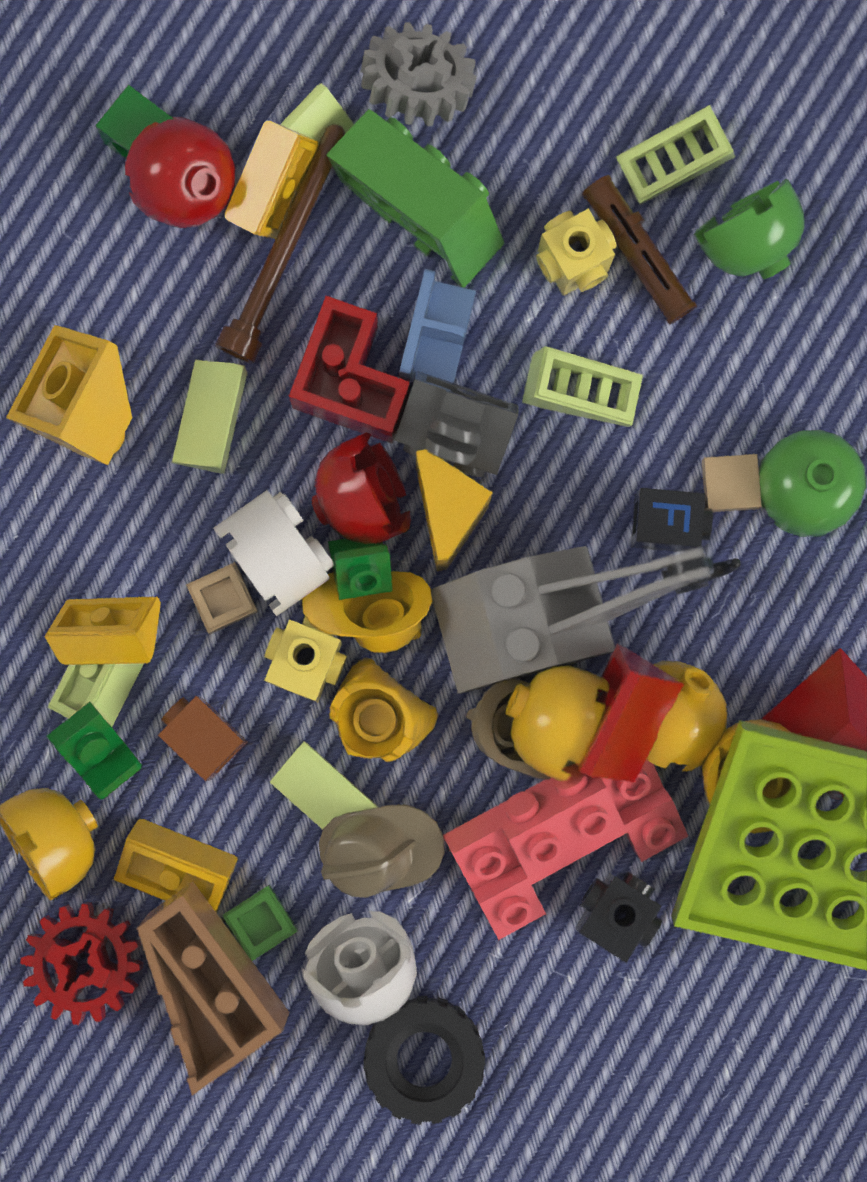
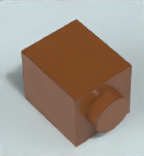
M195 696L190 702L185 697L177 701L162 717L161 721L166 727L158 734L204 781H211L248 743L212 706L199 696Z

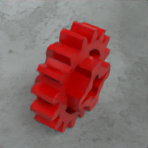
M85 902L80 907L79 915L75 916L70 905L59 908V923L49 915L39 921L42 929L45 931L44 935L36 933L28 935L26 941L36 950L33 954L21 957L20 964L33 967L34 974L22 982L24 987L38 985L41 992L33 1001L36 1007L48 1000L54 1004L51 1011L52 1019H58L68 1010L71 1011L72 1024L79 1025L83 1022L86 1011H90L95 1022H99L106 1017L105 1004L115 1011L120 1010L125 1005L122 996L119 994L120 991L126 993L136 991L138 984L129 978V973L143 969L144 962L131 959L130 952L141 946L140 940L126 941L124 934L131 925L128 920L116 926L111 923L114 909L110 907L105 908L99 916H94L92 902ZM77 926L88 927L78 941L71 942L65 938H58L68 928ZM108 939L115 948L118 965L109 959L105 946ZM90 946L87 963L94 967V970H88L74 981L77 975L75 971L78 963L71 959V957L82 953ZM48 962L55 967L59 980L57 986H55L49 975ZM92 984L99 988L105 987L108 989L104 994L92 999H77L84 987Z

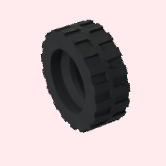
M417 996L416 999L407 1000L399 1011L383 1021L374 1023L369 1032L364 1054V1070L369 1090H372L379 1105L382 1108L384 1106L391 1111V1115L400 1120L405 1118L411 1120V1124L421 1125V1122L437 1124L441 1123L442 1119L451 1116L453 1118L461 1113V1108L467 1103L470 1105L476 1097L475 1093L478 1087H481L484 1078L485 1053L478 1029L474 1022L465 1014V1011L458 1006L448 1003V1000L439 997L432 999L427 998V996ZM415 1033H434L440 1036L450 1048L452 1055L450 1070L442 1081L433 1086L420 1087L413 1085L399 1071L397 1064L399 1048L409 1036Z

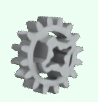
M404 22L402 33H398L395 29L388 26L384 30L383 39L373 36L370 40L369 50L364 51L361 72L363 73L362 89L371 90L369 102L372 105L383 102L387 104L385 112L387 117L390 118L397 112L405 114V124L411 125L415 117H422L427 126H433L435 115H439L447 122L452 121L455 110L465 111L468 99L472 97L477 76L473 74L476 64L475 60L464 58L467 46L464 43L452 46L449 43L451 33L448 31L442 33L439 37L433 35L430 24H426L422 32L414 30L410 22Z

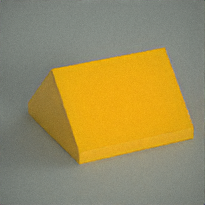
M427 449L416 451V471L436 571L447 570L487 511L492 492L440 457L429 453Z

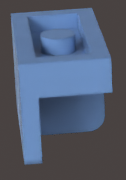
M424 270L400 366V379L409 381L412 387L417 371L452 383L455 382L476 296L475 290L435 281V271Z

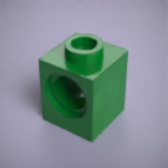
M127 85L95 126L103 142L127 159L132 142L145 127L154 122L162 123L173 118L130 85Z

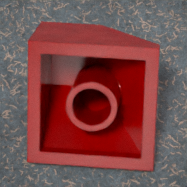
M839 648L761 719L778 723L793 734L867 751V677L848 655ZM831 790L826 792L831 799L843 800L844 793Z

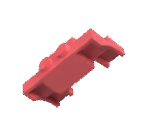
M646 759L635 782L590 777L579 772L578 765L575 763L562 769L571 775L567 780L561 782L554 778L543 780L443 835L498 940L546 915L532 887L533 884L626 834L641 862L688 837L673 799L663 787L653 763Z

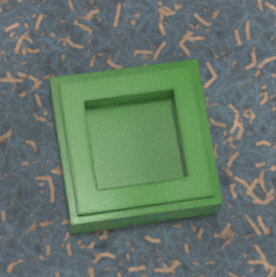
M270 884L222 915L251 961L298 932V928Z

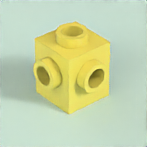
M589 208L575 216L572 211L564 212L544 226L546 232L541 235L538 248L539 254L536 255V259L545 278L550 283L556 282L563 296L577 288L581 292L589 290L608 277L607 272L615 256L613 249L617 247L616 241L606 222L602 219L596 222ZM580 241L585 251H574L569 245Z
M304 617L302 624L289 619L285 630L276 627L269 641L264 657L272 660V663L264 681L318 703L326 682L335 686L346 662L347 655L339 652L342 645L341 640L332 637V634L323 633L315 628L306 617ZM305 648L313 649L315 652L313 661L308 665H299L297 660L299 652Z

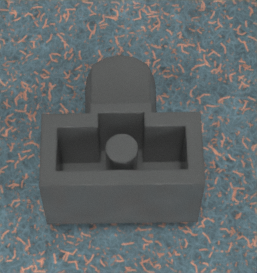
M417 371L394 441L403 443V450L415 457L416 451L427 449L429 453L455 462L453 467L468 475L484 477L485 471L497 475L518 417V405Z

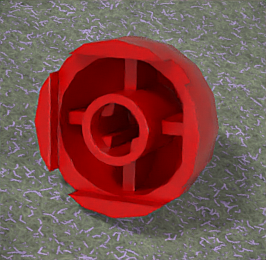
M172 117L173 119L162 123L154 122L145 127L132 142L125 162V175L130 177L132 193L129 192L133 203L146 216L172 227H197L212 220L228 204L235 187V163L228 145L211 128L185 117Z
M368 432L341 443L326 454L319 464L315 479L316 495L312 496L313 510L323 525L330 524L338 535L347 540L366 544L382 542L409 530L411 523L410 510L401 514L396 498L406 496V491L396 466L381 443L373 446L367 443L372 436Z

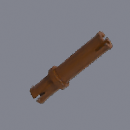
M609 174L605 175L588 186L582 192V196L584 199H587L598 218L606 222L615 238L617 246L666 317L668 324L675 323L694 310L697 304L695 301H692L668 262L643 228L644 218L639 211L633 213L612 182L611 176ZM648 263L651 265V267L653 268V270L655 271V273L657 274V276L659 277V279L656 277V275L654 274V272L652 271V269L650 268V266L648 265Z

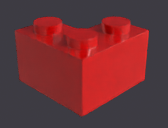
M325 296L290 391L289 399L292 408L363 434L368 432L372 437L393 444L410 395V382L365 366L378 330L377 313Z

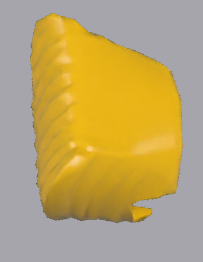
M365 657L352 666L341 683L331 703L329 716L337 724L341 742L348 755L369 759L382 758L386 762H391L414 749L435 728L438 712L436 707L419 699L417 695L404 688L403 685L383 671L372 658Z

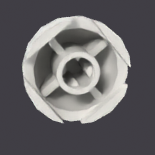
M369 911L372 918L355 920L352 913L337 918L318 932L309 943L305 953L309 961L306 971L303 969V977L311 993L327 1014L349 1024L368 1025L385 1020L399 1011L410 997L417 975L413 946L406 931L395 918L382 912Z

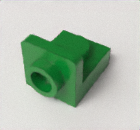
M347 539L328 541L329 557L335 564L332 567L339 600L393 591L390 554L388 547L383 545V541L370 544L352 542Z
M88 702L47 735V738L56 750L75 769L100 800L106 798L142 768V764L91 702Z

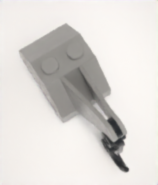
M587 546L522 558L476 571L431 589V595L457 693H467L492 686L499 681L518 679L543 672L552 667L566 666L613 653L615 644L608 621L674 590L676 594H681L708 586V581L737 570L741 566V561L738 558L712 563L711 558L705 557L703 548H696L649 563L595 574ZM666 568V570L661 572L662 580L603 603L598 582Z

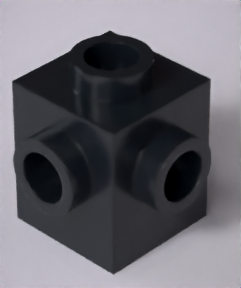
M627 871L622 880L609 873L604 882L596 878L584 894L579 906L586 911L575 929L627 963L638 944L645 948L656 935L662 923V920L656 915L662 906L650 899L655 889ZM626 904V916L622 920L615 921V909L620 905Z

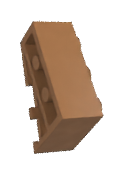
M193 881L148 913L137 927L158 994L163 997L172 1024L170 1030L175 1045H179L188 1073L187 1082L193 1096L280 1034L284 1029L290 1012Z

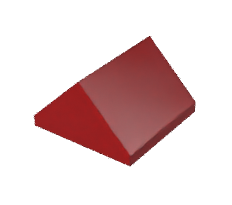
M617 644L601 676L607 680L609 685L608 692L598 689L595 701L605 705L604 712L595 736L578 768L579 772L590 777L635 782L658 737L659 728L666 714L673 707L684 683L628 648Z

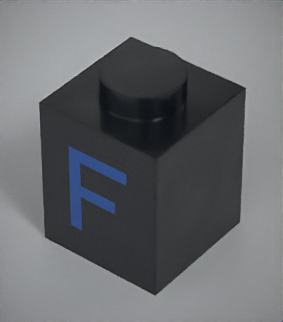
M640 488L634 495L630 548L675 552L701 548L702 540H710L713 523L712 508H704L705 493Z

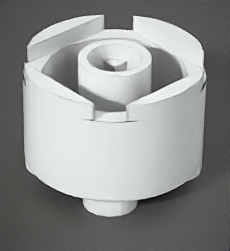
M266 490L215 526L214 530L220 538L229 532L234 539L225 545L264 600L267 601L272 596H276L277 599L270 603L269 606L274 614L278 616L328 581L330 577L326 571L335 566V564L317 539L310 536L304 540L295 528L303 519L286 495L279 492L272 497Z

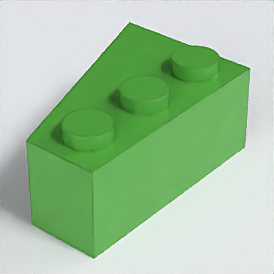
M368 109L326 154L337 176L344 185L386 222L390 224L394 220L415 236L418 240L414 243V246L425 256L433 250L444 258L453 274L451 279L460 287L465 288L505 244L486 199L489 195L487 188L472 174L465 172L461 176L452 170L447 158L434 146L427 144L422 148L415 143L411 133L397 119L390 117L385 121L375 112Z

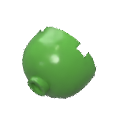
M784 179L781 183L779 181L773 182L732 204L730 207L733 209L722 216L724 222L718 225L714 216L694 233L705 255L720 270L727 274L742 277L759 272L762 279H767L791 264L787 255L799 245L805 229L804 211L788 179Z
M824 430L797 431L779 440L762 458L759 467L762 509L765 508L768 516L775 521L774 524L782 531L800 537L823 536L845 525L859 509L866 489L865 466L856 449L841 436Z

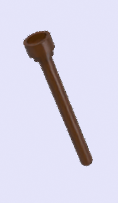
M332 124L326 128L239 320L233 319L229 327L224 326L218 337L215 347L239 360L254 364L261 349L262 343L258 340L262 332L258 327L332 168V164L326 154L345 135V130L340 125Z

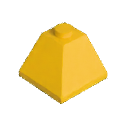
M54 325L6 418L79 455L108 466L113 455L122 446L125 439V431L132 420L117 345L109 340Z

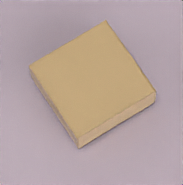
M757 454L705 457L701 460L705 508H712L713 512L754 510L762 507Z
M235 562L186 584L209 634L258 613Z

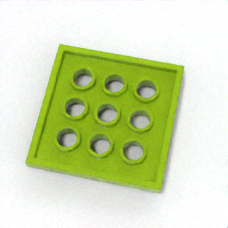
M739 720L671 914L674 926L867 970V870L858 872L850 869L852 860L857 855L867 852V751ZM783 777L791 781L789 791L782 797L768 798L762 794L764 786L774 778ZM831 790L844 793L843 801L837 808L830 811H822L816 808V802L823 793ZM767 827L774 831L771 840L761 847H751L745 844L746 836L755 828ZM821 840L826 843L822 854L814 859H802L797 856L799 848L807 841ZM750 876L756 879L753 889L745 894L735 895L727 891L731 881L737 877ZM801 888L808 891L806 899L797 906L787 907L780 904L782 895L790 889ZM852 900L859 903L858 910L854 915L845 919H838L832 916L833 909L843 901Z

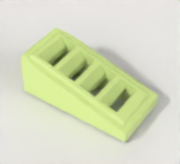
M709 105L616 156L638 202L642 204L733 159L735 154ZM703 129L713 148V151L706 155L703 154L693 134ZM684 138L695 160L685 165L674 142ZM665 148L676 169L675 172L666 175L655 151ZM646 157L657 179L655 183L649 186L636 163L637 160Z
M544 346L532 356L522 401L523 403L547 410L630 427L633 425L643 375ZM551 369H555L557 372L553 389L548 390ZM571 373L578 374L573 397L566 395ZM592 378L599 379L594 403L587 401ZM612 382L620 384L615 409L607 407Z

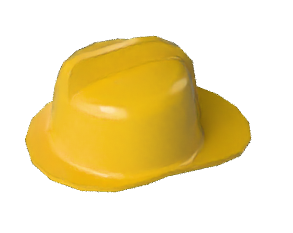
M391 571L392 592L339 600L332 572L328 574L330 577L328 581L302 598L303 614L312 626L323 633L354 637L361 647L375 653L397 651L408 645L412 640L420 638L422 633L421 620L427 615L432 603L431 588L426 581L411 572Z

